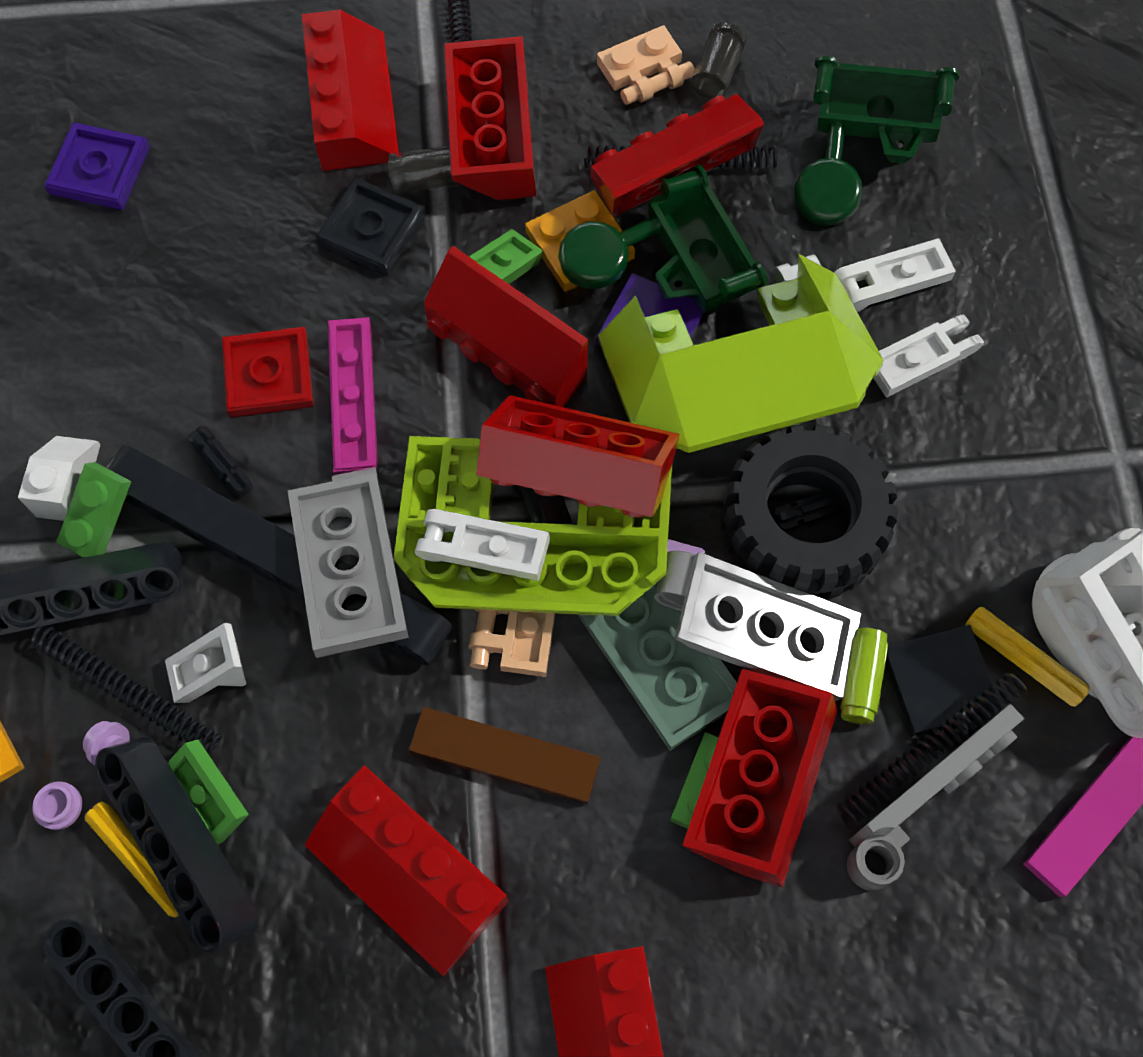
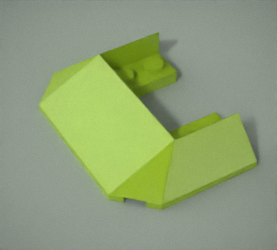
M799 253L796 279L758 288L757 300L770 326L693 345L678 309L645 317L635 295L598 335L601 349L629 422L680 434L677 449L688 453L858 408L865 397L866 388L872 378H876L881 370L883 358L838 276Z
M409 436L393 560L435 608L618 616L666 575L672 466L663 498L653 517H631L623 514L620 509L603 505L590 507L579 503L577 525L502 522L549 532L550 541L539 581L446 561L433 562L418 557L415 554L418 539L424 538L427 529L424 525L427 510L438 509L491 520L495 483L490 478L476 475L480 439ZM454 532L444 533L442 542L451 543Z

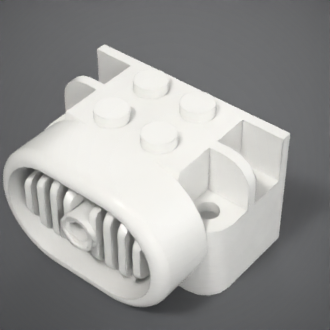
M1127 528L1117 532L1104 542H1094L1078 553L1064 555L1049 564L1036 581L1032 598V611L1039 633L1062 666L1088 684L1090 688L1088 693L1100 700L1109 717L1121 731L1129 736L1143 739V529Z

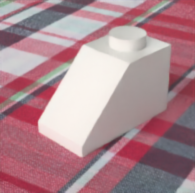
M55 436L30 456L18 499L37 518L64 521L84 464L96 462L100 443L94 440Z

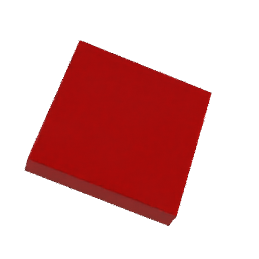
M305 326L222 337L226 407L230 418L314 407L308 335Z

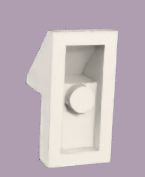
M223 623L165 660L174 703H189L218 685H246L232 625L229 623Z

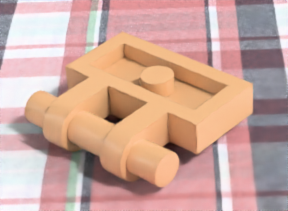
M664 25L597 53V65L614 91L627 85L629 86L620 92L621 98L626 105L637 100L640 103L653 98V93L667 87L671 90L682 86L684 80L695 76V69L690 61L679 66L677 65L681 63L682 51ZM655 73H659L658 75H655V76H653V77L647 79L648 76H651V75H653V74H655Z
M476 610L479 612L476 630L470 634L468 648L472 650L470 667L487 669L489 655L495 652L502 653L501 671L546 677L556 613ZM496 615H509L505 635L493 634Z

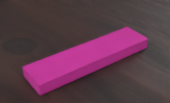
M369 317L329 320L328 341L334 475L376 467L378 474L371 322Z
M1131 736L1023 863L1026 868L1060 898L1068 895L1143 804L1142 738Z

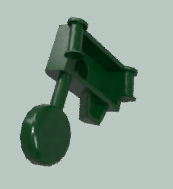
M830 56L816 58L814 65L818 70L813 101L820 104L817 130L828 133L825 159H819L808 164L798 175L794 186V200L800 214L811 223L821 226H833L848 220L857 211L862 198V181L856 170L847 162L841 160L844 135L880 138L884 155L891 163L901 164L914 157L921 143L937 142L942 116H948L952 111L955 81L960 78L959 70L943 67L936 72L845 64L839 63L836 58ZM902 143L903 147L899 148L896 146V144Z
M701 164L695 165L694 171L669 179L662 178L660 186L662 195L648 200V216L650 219L622 232L604 222L589 221L581 223L566 233L559 247L558 259L562 273L566 278L581 288L599 289L610 286L620 279L627 268V247L657 234L671 257L655 274L664 299L693 296L704 313L760 288V285L762 287L768 285V278L763 266L759 262L754 261L711 189L708 176ZM680 283L682 286L676 287L675 284Z

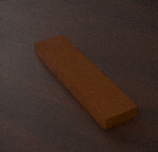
M424 706L409 748L410 754L587 805L601 760L600 756Z

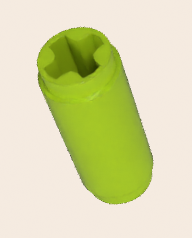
M858 628L856 636H854L845 695L841 699L840 705L842 710L841 718L845 721L870 725L873 724L874 716L877 715L888 650L887 634L881 630Z

